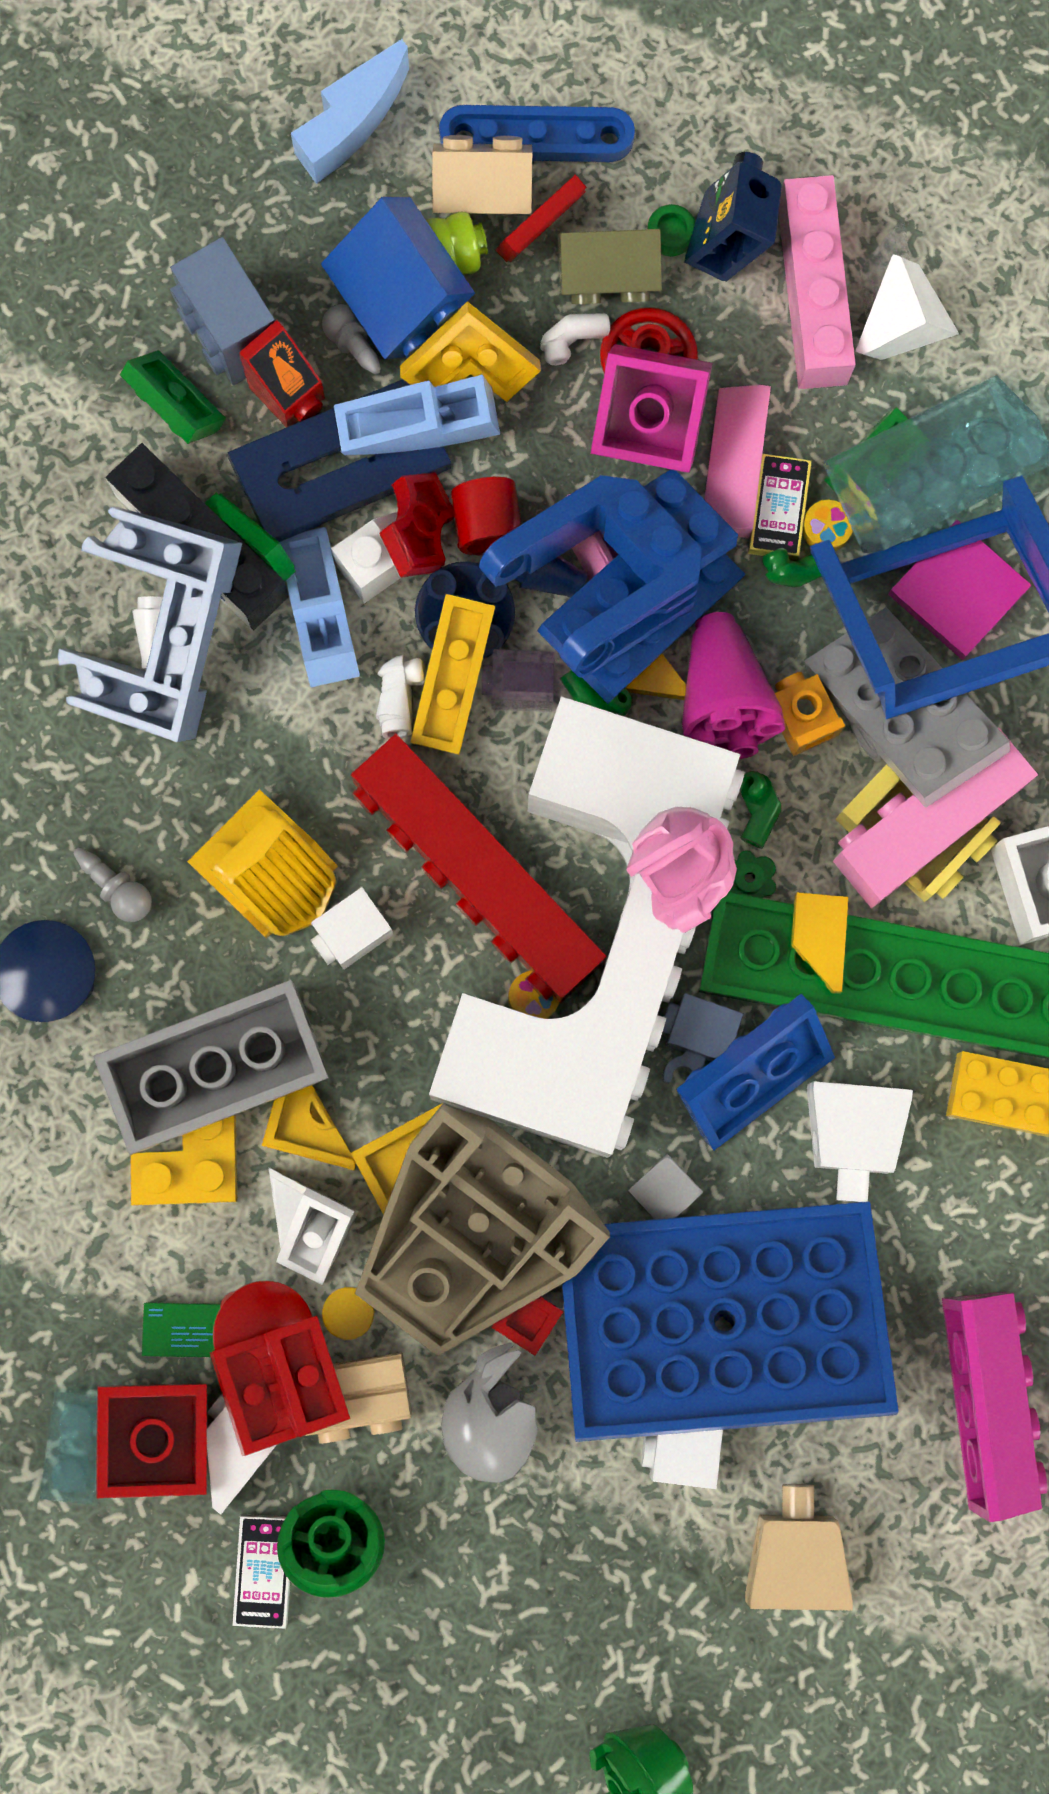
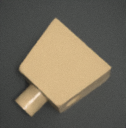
M783 1484L782 1515L758 1516L745 1592V1601L750 1609L853 1611V1600L839 1521L833 1516L814 1515V1485Z

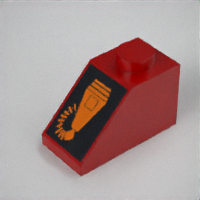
M276 320L242 349L239 355L249 388L287 428L298 421L301 422L317 415L323 407L321 401L325 399L322 381L286 329Z

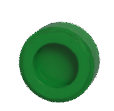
M674 204L661 206L652 213L647 229H660L661 255L673 257L687 251L695 226V219L686 208Z

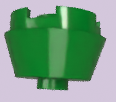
M332 1489L323 1490L320 1494L313 1495L300 1502L297 1506L295 1505L285 1518L277 1541L278 1559L286 1577L300 1590L314 1596L327 1598L350 1594L365 1585L377 1571L385 1548L383 1527L374 1510L357 1496L346 1491Z
M654 1724L606 1733L604 1742L590 1750L589 1759L592 1770L597 1772L603 1768L605 1782L609 1790L606 1794H693V1783L688 1771L689 1766L685 1754L674 1740H670Z

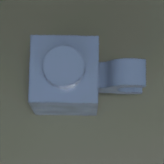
M686 993L680 998L679 1004L669 1002L664 1015L666 1022L663 1032L668 1034L665 1046L684 1052V1054L673 1058L666 1064L662 1073V1081L669 1084L676 1068L684 1067L692 1073L696 1069L703 1067L705 1060L712 1062L724 1053L736 1039L744 1013Z

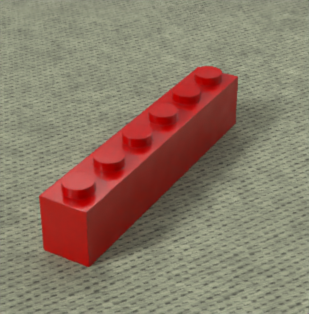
M394 734L351 773L353 783L357 787L352 792V795L370 815H374L378 810L392 824L386 829L391 838L405 852L414 847L426 860L421 866L424 873L440 889L448 884L459 895L461 899L455 905L474 926L483 921L496 935L490 941L491 944L510 964L518 958L532 972L525 979L545 1001L553 995L561 1004L605 963L607 956L397 734Z

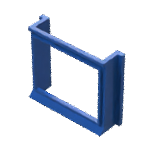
M1023 475L1003 481L1002 510L844 563H840L830 539L810 546L811 554L873 691L880 698L886 720L1049 666V633L895 684L894 678L850 585L851 583L1007 532L1049 613V525Z

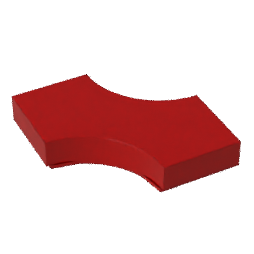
M436 473L404 475L392 484L398 505L396 521L389 524L379 533L401 578L434 573L445 565L446 558L441 546V530L444 524L450 522L455 517L453 506Z

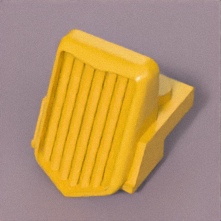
M260 789L187 861L266 939L272 933L278 936H286L312 926L311 922L324 914L336 886V877L333 871L338 867L315 840Z

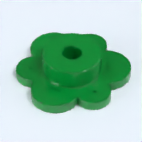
M742 851L738 855L737 860H735L737 871L734 884L729 892L758 898L772 895L776 891V883L771 879L776 871L773 860L766 856L756 858L751 851ZM751 874L754 878V881L747 882L745 880V875Z

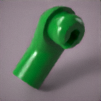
M779 548L764 555L762 558V563L768 571L765 576L771 583L795 588L822 577L812 554L790 562L787 550Z
M572 670L559 678L574 701L621 716H625L632 706V695L626 688L607 704L582 677H577Z
M749 771L744 774L739 791L751 817L740 838L756 848L763 849L781 813L782 805L771 780L758 771Z

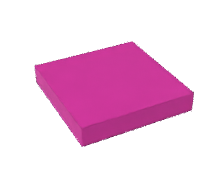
M956 519L950 527L961 524V522ZM980 540L917 561L890 590L888 595L963 660L1031 587V584Z

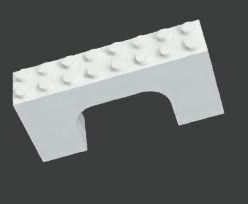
M561 696L529 791L527 812L594 833L607 839L619 850L628 866L633 852L632 843L642 829L659 812L674 807H693L708 813L728 828L729 820L720 817L723 809L731 810L733 802L737 799L745 772L736 769L740 757L739 753ZM639 873L633 877L629 874L628 896L597 991L592 999L579 1011L569 1016L544 1019L462 993L429 1092L431 1100L606 1158L613 1154L614 1148L622 1151L626 1147L634 1122V1118L625 1116L630 1099L638 1101L641 1098L650 1072L649 1067L641 1065L645 1051L653 1052L657 1048L666 1022L665 1017L657 1015L661 1001L669 1003L670 999L673 998L682 972V968L673 965L677 952L685 954L686 949L690 946L696 927L683 933L679 929L672 930L666 924L657 920L652 912L651 889Z

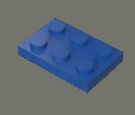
M800 994L791 1002L777 1007L766 1021L749 1034L736 1038L724 1053L707 1066L693 1071L676 1090L701 1136L715 1151L827 1065L835 1056L814 1006Z

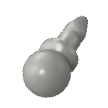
M337 304L330 307L322 319V329L325 336L330 341L336 343V346L342 353L351 352L362 368L373 374L380 373L381 367L378 356L367 342L368 334L349 305Z
M82 848L75 849L74 856L81 869L86 874H90L91 879L103 889L100 898L105 902H110L113 913L119 919L126 922H136L143 919L149 913L152 898L144 885L130 881V876L126 872H120L116 875L105 863H101V859L97 855Z

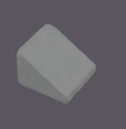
M668 1154L661 1158L628 1190L655 1220L676 1218L703 1193Z

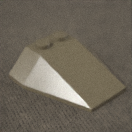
M442 1104L409 1144L355 1294L435 1355L439 1356L575 1277L610 1238V1232L569 1179L491 1119Z

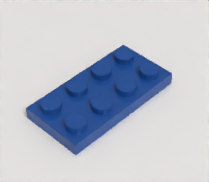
M726 553L700 570L693 608L594 673L582 678L609 704L695 624L699 618L725 596L746 574ZM617 555L547 618L537 631L560 653L564 642L574 631L637 591L646 583Z

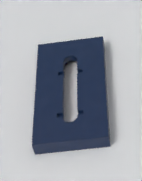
M402 379L359 398L409 386L410 384ZM334 408L228 452L229 462L260 527L278 542L395 494L392 484L401 476L436 473L438 475L451 469V461L444 446L406 452L374 454V456L362 458L300 484L298 488H282L278 484V479L283 474L341 450Z

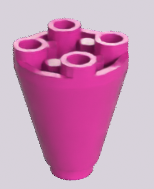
M726 612L710 613L696 621V630L692 635L682 719L683 735L739 753V759L749 758L758 753L759 744L785 730L782 707L742 627L735 622V617Z

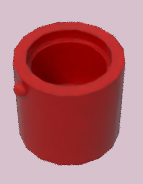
M496 476L482 477L463 482L451 491L458 536L457 547L463 554L483 555L495 541L522 525L516 484L513 479Z

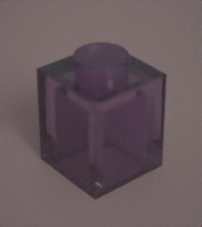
M494 649L493 665L483 664L482 695H492V710L552 712L555 652Z

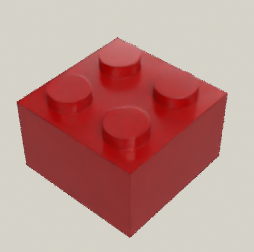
M207 1384L97 1386V1499L207 1495Z

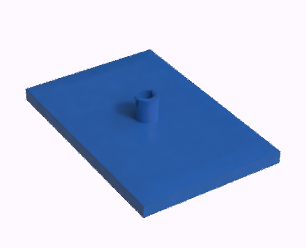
M870 1202L604 1224L610 1232V1238L575 1277L562 1284L575 1442L893 1416L899 1412ZM720 1317H724V1320L730 1322L733 1328L728 1331H722L715 1326V1322Z

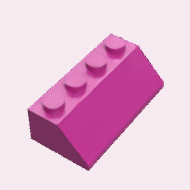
M1011 1292L942 1298L969 1510L989 1522L1003 1521L1042 1509L1041 1494L1047 1493V1477L1043 1463L1041 1461L1036 1462L1033 1440L1040 1439V1424L1036 1409L1029 1408L1026 1387L1033 1385V1371L1029 1356L1027 1354L1022 1355L1019 1334L1026 1331L1023 1305L1021 1302H1015L1014 1293Z

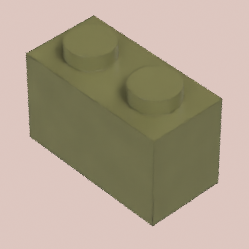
M660 229L558 233L560 294L571 295V304L601 303V293H620L621 302L650 301V291H662Z

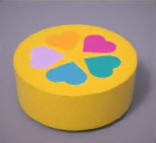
M821 500L813 504L805 515L802 530L804 539L810 546L830 539L834 550L837 551L845 546L853 532V516L850 510L841 502Z
M531 971L520 974L512 982L509 989L508 1003L510 1009L538 1018H550L557 1009L559 1001L553 995L545 1001L529 985L525 978L532 973Z

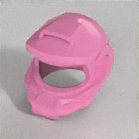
M674 807L659 812L642 829L632 843L633 852L626 870L631 877L638 873L652 891L653 915L672 930L679 929L681 932L686 933L710 919L711 911L728 894L734 884L737 867L733 856L731 835L721 821L693 807Z

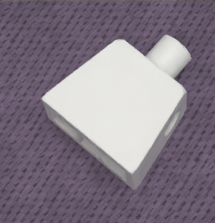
M813 1081L807 1085L815 1168L838 1169L836 1200L868 1202L870 1172L888 1174L895 1171L911 1106L913 1090Z

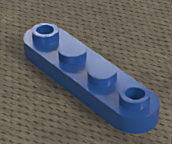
M458 105L446 111L439 124L441 144H443L444 136L456 135L460 131L470 132L473 135V144H493V137L496 136L522 137V145H532V161L616 162L629 154L633 147L635 135L634 123L630 116L623 110L614 107ZM612 133L617 136L618 141L613 144H607L602 141L601 137L604 134Z

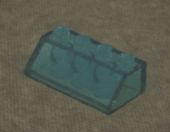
M995 375L823 461V465L862 552L868 553L884 551L1002 491L1003 481L1021 475L1025 479L1049 467V443L1037 415Z

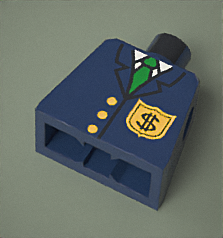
M752 152L738 153L734 158L733 167L706 190L684 263L721 281L727 282L775 243L782 184L777 178L762 171L763 160L760 156Z

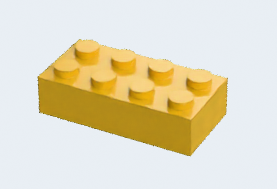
M965 1051L959 1052L956 1056L946 1116L1049 1137V1069Z

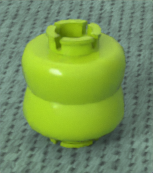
M463 211L453 213L445 219H426L462 274H473L480 269V255L488 254L486 236L481 222L473 225L470 215Z

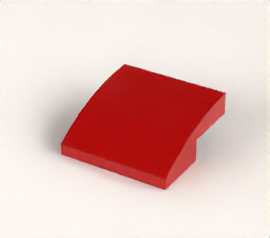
M317 1316L210 1352L242 1456L350 1419Z

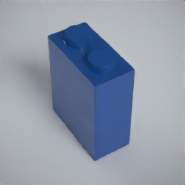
M381 197L321 263L384 359L408 358L475 294L411 197Z

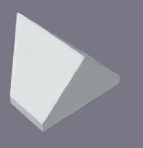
M892 255L856 352L884 360L959 334L919 264L900 256Z
M269 1168L281 1248L276 1262L323 1285L358 1211Z

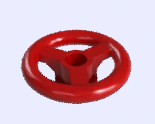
M653 307L634 309L618 317L610 325L609 335L602 339L600 347V362L604 374L608 353L614 344H617L618 340L627 347L637 349L652 347L658 353L674 356L683 353L684 358L698 360L696 340L686 323L669 311ZM646 322L657 323L670 329L677 337L670 339L668 332L663 327L656 324L643 325L639 327L636 331H634L631 327L636 324Z

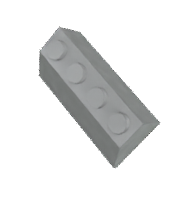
M292 980L93 1056L129 1155L329 1079L314 1031L297 986Z

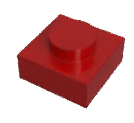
M540 1296L494 1323L491 1328L536 1356L564 1311Z

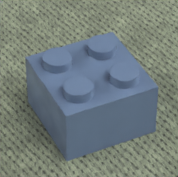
M221 237L170 266L176 286L170 288V292L178 305L177 312L191 335L196 333L203 345L202 352L216 376L225 372L232 385H235L246 378L239 352L273 324L275 319L225 239Z

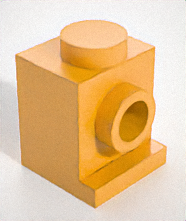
M797 672L775 684L778 691L775 695L782 707L785 730L782 734L793 756L839 736L845 728V724L842 718L838 717L818 674L805 679L802 672ZM802 699L811 701L814 712L809 715L801 713L797 708V702Z

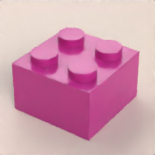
M614 344L607 357L590 454L690 473L694 462L713 363Z

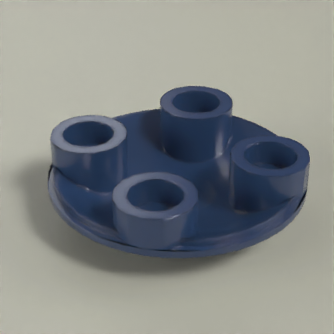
M475 562L451 563L441 567L427 578L416 599L415 619L421 637L431 649H433L446 594L495 606L483 659L491 656L504 645L511 634L515 621L514 599L507 584L495 587L479 569V563Z
M52 920L33 921L12 931L0 944V1000L15 1015L34 1022L56 1021L75 1012L92 994L95 980L94 956L87 941L72 927Z

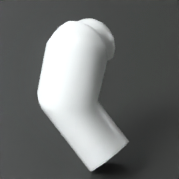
M605 313L569 314L563 317L542 337L540 349L544 351L545 361L555 366L564 364L571 357V351L568 346L577 339H603L609 335V317Z

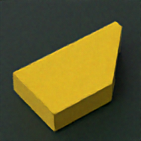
M797 892L794 899L791 946L825 982V986L831 993H841L848 897Z

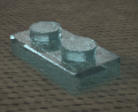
M61 1390L54 1392L40 1499L93 1505L96 1502L97 1395Z

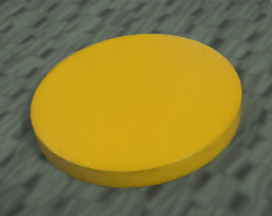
M353 1287L340 1288L331 1293L322 1309V1319L327 1330L333 1336L343 1340H352L364 1335L371 1327L374 1319V1308L355 1294L357 1288Z

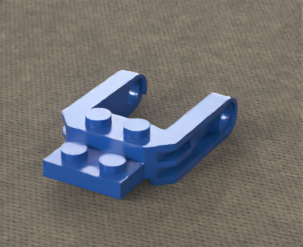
M670 469L645 486H642L634 479L600 475L499 538L485 551L480 560L479 569L497 587L512 581L526 571L529 574L535 572L600 530L603 534V539L646 583L637 591L579 627L564 642L559 656L577 677H585L594 673L693 608L700 570L736 547L738 534L676 470Z

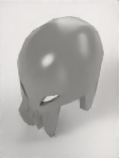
M512 1343L497 1346L479 1355L475 1370L450 1392L444 1405L441 1428L445 1449L457 1468L477 1481L501 1483L514 1478L526 1464L537 1436L538 1427L535 1420V1407L520 1400L518 1389L502 1382L495 1385L522 1353L520 1350L508 1352L514 1346Z

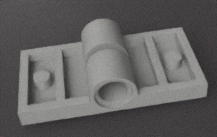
M887 607L867 619L895 684L942 669ZM848 633L804 661L805 669L810 677L818 674L830 700L850 721L851 729L863 750L875 762L884 760L925 808L1010 752V741L966 693L886 720L880 698L873 691Z

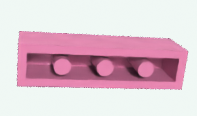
M834 176L784 179L779 205V222L798 389L844 386L848 384L856 364Z
M1010 741L1009 753L926 808L914 794L908 799L902 793L896 795L877 811L882 817L881 821L869 830L861 823L838 842L843 850L833 860V863L872 909L1027 786L1038 774Z

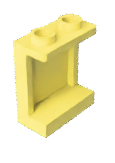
M886 764L835 820L848 832H851L861 823L869 830L882 820V817L877 813L880 808L899 793H902L906 799L910 798L913 793ZM994 816L989 820L985 818L904 884L924 902L935 893L943 899L963 879L964 876L957 871L959 867L969 857L977 863L995 845L998 840L991 833L1001 822Z

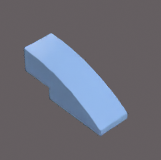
M403 39L323 89L321 97L324 112L291 132L294 153L316 184L344 164L367 141L386 116L399 94L409 71L408 46Z
M483 375L436 387L428 380L334 405L341 452L344 455L414 451L500 435L493 390Z
M326 527L305 531L279 542L295 565L294 569L296 572L286 582L310 687L360 677Z

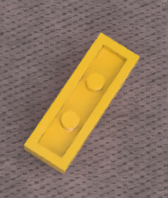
M449 594L445 595L410 743L460 754L495 606Z

